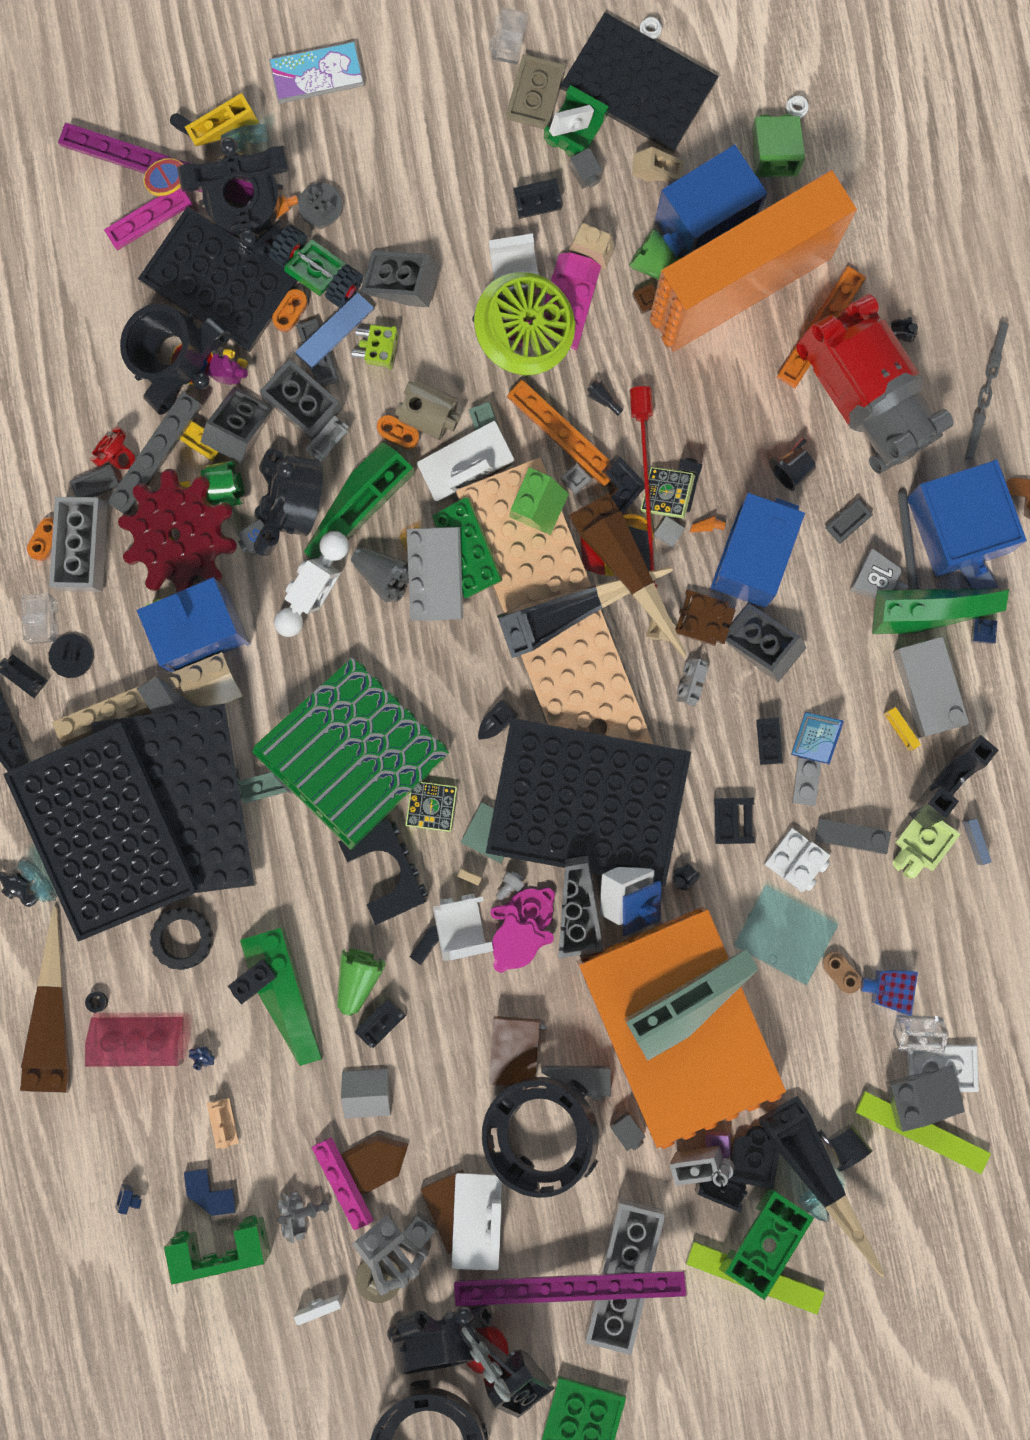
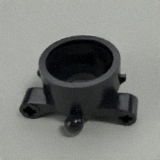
M225 137L220 142V149L225 155L219 157L216 162L185 164L177 167L182 192H190L203 189V199L199 201L200 206H205L207 213L217 225L228 233L239 236L240 243L243 246L250 247L256 243L257 234L265 231L272 225L279 214L281 206L280 190H283V185L278 184L274 175L290 171L285 146H275L252 155L236 153L238 149L237 141L232 137ZM236 177H243L249 180L254 188L252 201L243 208L230 206L224 197L226 184Z
M151 304L136 311L125 324L120 339L122 359L126 367L135 375L134 378L136 380L144 379L152 383L145 391L143 399L159 415H163L170 410L175 395L183 384L186 385L192 381L197 389H206L209 386L210 378L208 374L200 372L204 365L203 361L211 352L224 346L231 337L230 331L216 317H210L198 329L193 322L194 316L191 313L184 315L168 305ZM179 337L182 342V348L178 358L173 364L164 365L159 357L161 344L167 338Z
M269 449L265 452L260 462L259 470L268 484L267 494L261 497V503L255 508L254 512L258 520L265 521V526L259 532L253 545L257 554L261 556L270 555L279 541V532L301 536L309 535L316 520L322 492L323 468L320 461L286 454L284 458L283 454L277 449Z
M488 1305L471 1309L462 1306L456 1312L446 1313L441 1320H434L423 1310L401 1315L398 1318L397 1324L390 1326L387 1331L388 1340L392 1344L396 1375L432 1371L475 1361L470 1353L471 1348L462 1339L459 1330L467 1324H471L475 1330L491 1326L494 1320L491 1308Z

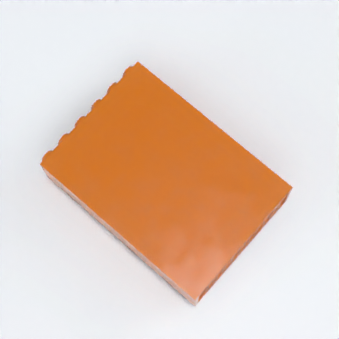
M833 170L661 270L650 314V322L655 329L658 328L662 333L661 339L667 348L670 347L675 352L832 259L857 211V208Z
M704 907L695 909L607 947L603 952H596L577 960L656 1148L666 1149L675 1144V1140L682 1137L684 1140L695 1136L698 1130L703 1128L705 1130L712 1129L721 1120H733L739 1116L740 1112L756 1110L761 1106L760 1103L767 1100L774 1102L782 1098L781 1094L786 1093L742 987L688 1038L648 1061L624 1020L629 1015L729 959L709 910Z

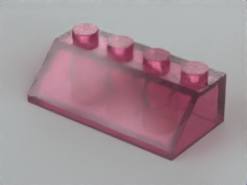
M184 1016L92 1017L85 1042V1067L179 1066L183 1063Z

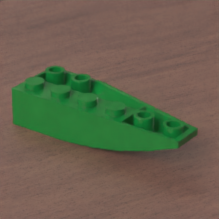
M382 442L350 474L303 552L310 559L319 558L322 554L320 551V541L326 533L331 531L342 533L346 536L347 540L352 537L415 474L414 468L397 451Z

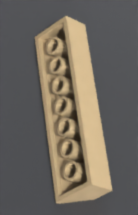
M222 652L160 677L161 680L178 691L188 701L193 702L197 707L229 703L243 697L227 655ZM138 687L53 721L52 724L62 747L92 735L91 722L151 714V710L137 690Z

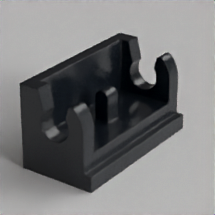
M557 178L513 188V197L519 219L562 210Z
M756 719L760 765L785 764L781 719Z
M388 998L355 1030V1033L370 1048H374L407 1015Z
M713 1178L711 1181L697 1183L695 1188L697 1195L740 1213L743 1208V1198L747 1197L748 1193L745 1185L728 1180L725 1186L722 1183L721 1187L713 1182Z

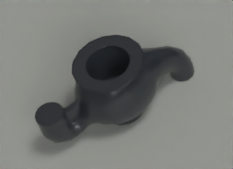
M13 870V874L0 871V882L3 886L1 891L9 899L17 897L26 907L36 904L39 898L34 894L29 895L27 893V886L31 885V883L23 874L16 870Z

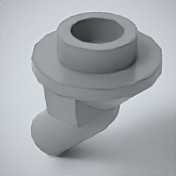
M515 871L511 873L506 872L502 879L506 884L496 893V897L499 900H503L513 889L520 891L524 886L522 882L523 877Z

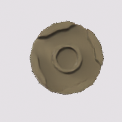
M387 1256L401 1273L399 1264L392 1257ZM365 1261L359 1265L356 1273V1286L359 1293L366 1300L373 1303H383L391 1300L398 1293L399 1288L390 1290L388 1294L380 1295L369 1266ZM378 1262L384 1280H392L380 1262Z

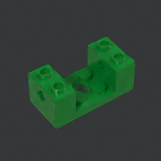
M770 1189L766 1190L755 1209L759 1211V1214L736 1251L730 1249L719 1267L720 1271L763 1300L767 1298L814 1219L810 1214ZM767 1238H772L775 1242V1247L770 1252H766L763 1248V1242Z
M256 1215L244 1217L243 1221L233 1231L237 1248L225 1251L226 1254L217 1256V1253H210L204 1255L203 1259L200 1256L196 1232L189 1233L188 1230L175 1233V1237L170 1238V1241L164 1246L171 1285L265 1264L271 1251L264 1217L257 1218Z

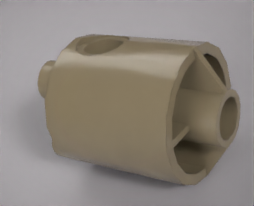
M416 380L414 383L409 381L404 391V394H406L403 403L400 402L395 411V415L399 416V422L438 440L442 439L447 429L454 431L461 417L460 414L455 413L458 398L419 380ZM421 400L422 407L419 410H415L416 402Z

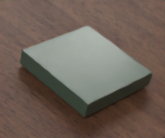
M481 802L461 843L502 863L504 857L485 853L494 808Z

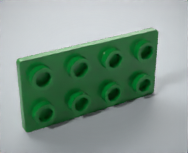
M469 497L463 498L432 516L436 528L460 527L462 593L464 598H470L503 580Z

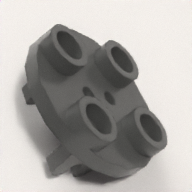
M317 183L310 185L302 192L298 202L299 212L304 221L318 229H323L336 222L343 211L340 194L329 184Z

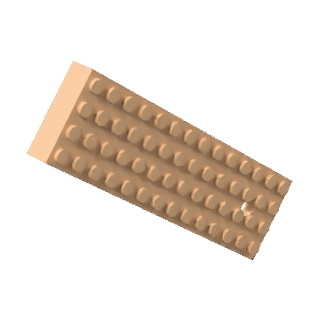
M541 457L456 490L459 501L465 497L471 499L503 579L493 586L503 613L518 608V605L592 587L562 511L551 536L509 518L510 509L529 467L547 475ZM601 609L563 631L534 651L521 655L548 725L590 732V723L594 719H602L607 726L604 735L653 744Z

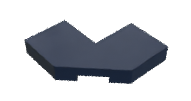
M208 1168L184 1172L186 1195L212 1216L236 1213L234 1188L211 1191Z

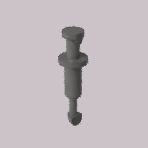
M323 1200L318 1205L309 1202L307 1207L293 1210L286 1216H279L277 1221L279 1224H283L284 1220L287 1219L297 1220L307 1216L315 1218L317 1212L329 1211L328 1202Z

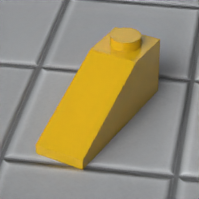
M240 93L185 126V129L197 147L225 137L241 134L258 124L259 121L244 95Z

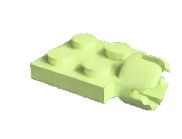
M912 819L895 842L900 847V852L893 860V866L899 871L904 869L908 863L909 865L903 872V875L911 879L917 877L924 867L933 871L961 834L944 821H940L925 829Z

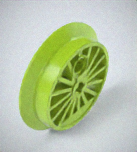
M514 272L497 278L483 291L475 308L474 329L479 345L494 364L514 374L536 375L552 369L566 356L574 339L575 320L567 297L553 282L538 274ZM521 284L528 285L527 302ZM534 286H536L541 291L532 306ZM509 287H515L519 302L510 292ZM502 292L511 305L497 298V296ZM545 292H547L552 299L545 305L538 307ZM499 307L510 314L501 313ZM544 312L550 313L552 320H547L544 317ZM560 315H562L563 322H557ZM525 318L526 321H533L529 324L528 322H524L523 319ZM502 320H507L511 322L503 323ZM515 327L508 334H506L505 329ZM549 328L563 329L562 335L560 336ZM516 332H518L514 342L510 347L508 339L511 336H513ZM544 334L549 338L553 339L554 341L558 342L555 348L550 344V342L547 340ZM523 335L521 356L514 353V350ZM529 338L535 357H528ZM537 339L547 350V354H541Z

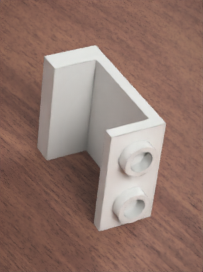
M533 233L489 240L494 280L514 272L538 274ZM521 284L524 296L527 297L528 285ZM534 286L533 296L540 293L541 289ZM509 287L508 289L516 298L517 294L515 287Z
M473 893L461 896V901L454 902L453 898L439 900L440 905L433 906L443 961L493 951L492 942H485L477 903L484 901L483 897L475 898Z

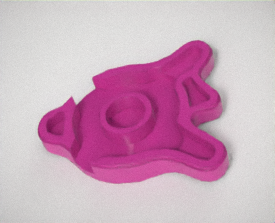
M548 887L543 889H524L514 895L506 905L493 907L490 913L494 919L505 920V908L508 905H513L518 910L521 923H525L527 919L532 918L535 920L537 928L543 931L552 920L555 893Z
M508 905L505 908V921L495 933L492 941L494 969L497 972L503 973L508 969L525 967L533 960L537 951L542 946L553 942V934L549 931H540L535 920L532 918L527 919L525 923H521L517 908L513 905Z

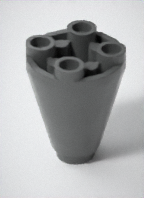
M359 547L356 549L351 557V562L377 595L385 602L400 601L404 595V589L409 583L408 563L368 548L363 549Z

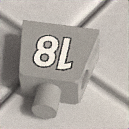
M871 549L867 553L849 591L876 599L877 590H907L909 585L898 580L902 571L900 567L876 550Z

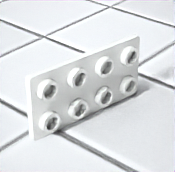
M493 421L418 461L417 465L434 500L439 502L456 493V490L473 484L514 462L515 459L497 423Z
M456 1173L452 1250L453 1269L498 1270L502 1182L495 1174Z

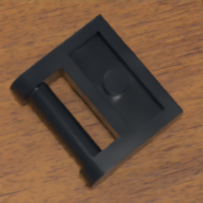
M754 798L713 799L715 844L756 843V837H753L752 805H755ZM737 805H743L744 837H738Z

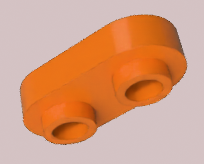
M293 289L285 295L272 316V321L277 330L288 332L294 328L308 305L307 297L303 291ZM295 300L301 301L298 306L293 305ZM287 318L288 322L286 324H282L281 320Z
M385 415L378 420L377 431L382 438L404 449H413L419 443L418 431L399 422L397 418ZM387 425L393 427L389 432L384 430ZM405 436H412V440L406 442L404 440Z
M45 518L39 523L27 545L28 555L34 560L44 561L51 555L53 518ZM51 525L52 530L50 532H46V527ZM37 545H41V550L39 552H35V547Z

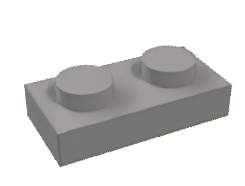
M804 758L797 759L792 803L816 806L821 762Z

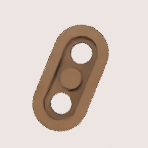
M830 952L826 954L822 960V967L839 989L845 993H855L861 986V978L849 962L839 953ZM833 960L838 961L839 965L837 968H832L831 963ZM848 978L853 979L854 983L852 986L846 984Z

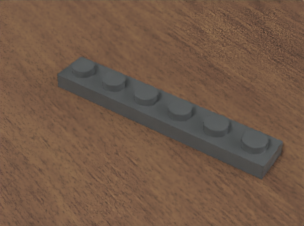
M181 392L107 503L123 514L130 513L137 502L132 493L134 486L139 483L149 485L203 406L186 392Z

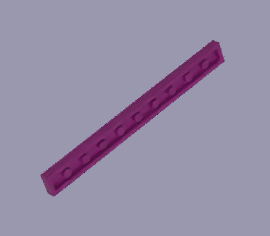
M66 122L58 140V144L61 147L143 174L155 162L173 158ZM179 160L183 165H185V164H191V163H188V162ZM237 178L231 179L224 189L226 201L244 207L252 201L254 196L252 183Z
M686 1270L456 1280L454 1282L455 1306L685 1297L688 1295Z

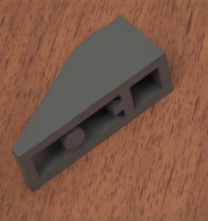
M818 819L815 841L882 855L888 852L891 832Z
M541 1066V1073L550 1078L558 1079L565 1083H569L571 1080L578 1081L588 1090L586 1096L592 1097V1100L603 1101L606 1100V1097H611L610 1066Z

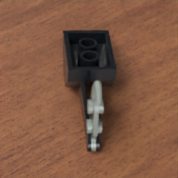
M467 1324L459 1330L460 1336L471 1348L470 1353L477 1363L481 1362L485 1368L482 1371L485 1376L483 1380L487 1395L495 1408L519 1418L555 1389L546 1374L525 1351L521 1349L515 1350L506 1355L477 1332L471 1324ZM490 1354L500 1365H497L496 1362L492 1363L488 1355Z

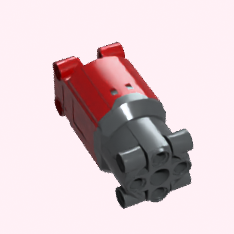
M867 294L852 302L840 313L837 319L833 315H829L813 324L797 343L796 349L801 359L804 361L809 360L813 366L814 373L850 429L865 433L876 450V453L869 457L870 466L876 473L881 474L896 464H902L920 450L941 438L943 432L953 426L954 421L952 415L946 409H941L936 413L932 412L921 395L924 385L923 377L886 320L881 319L879 316V305L876 298L871 294Z

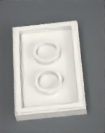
M976 1044L906 1045L907 1076L953 1066L959 1091L979 1092Z

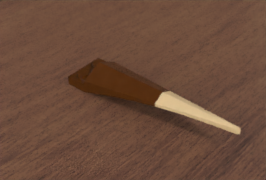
M609 493L571 513L569 518L579 535L628 589L680 655L686 657V652L623 514L618 510Z
M56 906L52 910L21 1064L20 1091L69 1092L70 1061L62 988L58 908Z

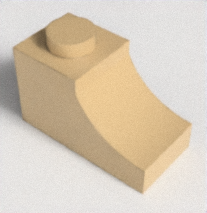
M650 147L634 154L632 175L647 182L666 181L673 183L683 177L684 161L659 149Z

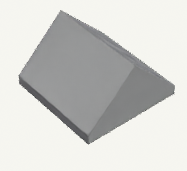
M388 1068L342 1071L341 1101L344 1118L391 1116Z

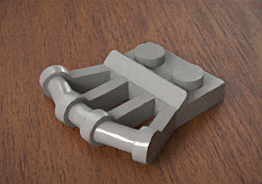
M388 1214L352 1243L353 1247L371 1269L377 1291L380 1295H385L390 1290L396 1288L403 1289L407 1286L411 1278L414 1279L419 1275V1269L423 1260H426L429 1255L428 1250L423 1247L420 1249L407 1240ZM398 1245L415 1256L412 1263H410ZM389 1253L393 1255L403 1268V1273H400L387 1257ZM378 1262H380L392 1280H384Z

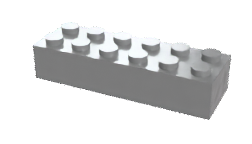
M621 1198L617 1199L599 1274L652 1272L665 1218L663 1209ZM645 1298L593 1300L584 1335L585 1343L632 1355Z

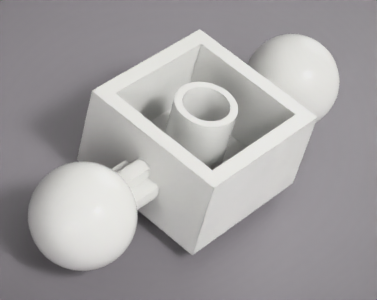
M337 531L326 533L320 541L321 556L316 559L307 560V562L303 561L297 570L298 577L295 581L292 580L285 590L287 595L284 599L291 603L290 608L280 610L274 618V627L280 635L285 637L297 635L303 626L302 612L309 614L321 608L342 573L332 567L331 564L333 561L345 557L349 550V542L342 533Z

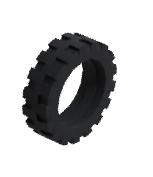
M178 908L162 914L155 921L154 927L150 932V947L153 949V955L159 959L161 964H165L170 969L184 970L199 965L207 958L213 946L212 937L214 935L213 931H211V924L204 918L203 914L193 909ZM180 919L188 920L195 924L201 937L200 945L196 952L186 958L171 955L163 942L164 931L168 925Z

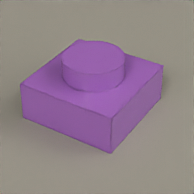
M707 1131L705 1134L706 1147L720 1146L722 1156L730 1158V1132Z

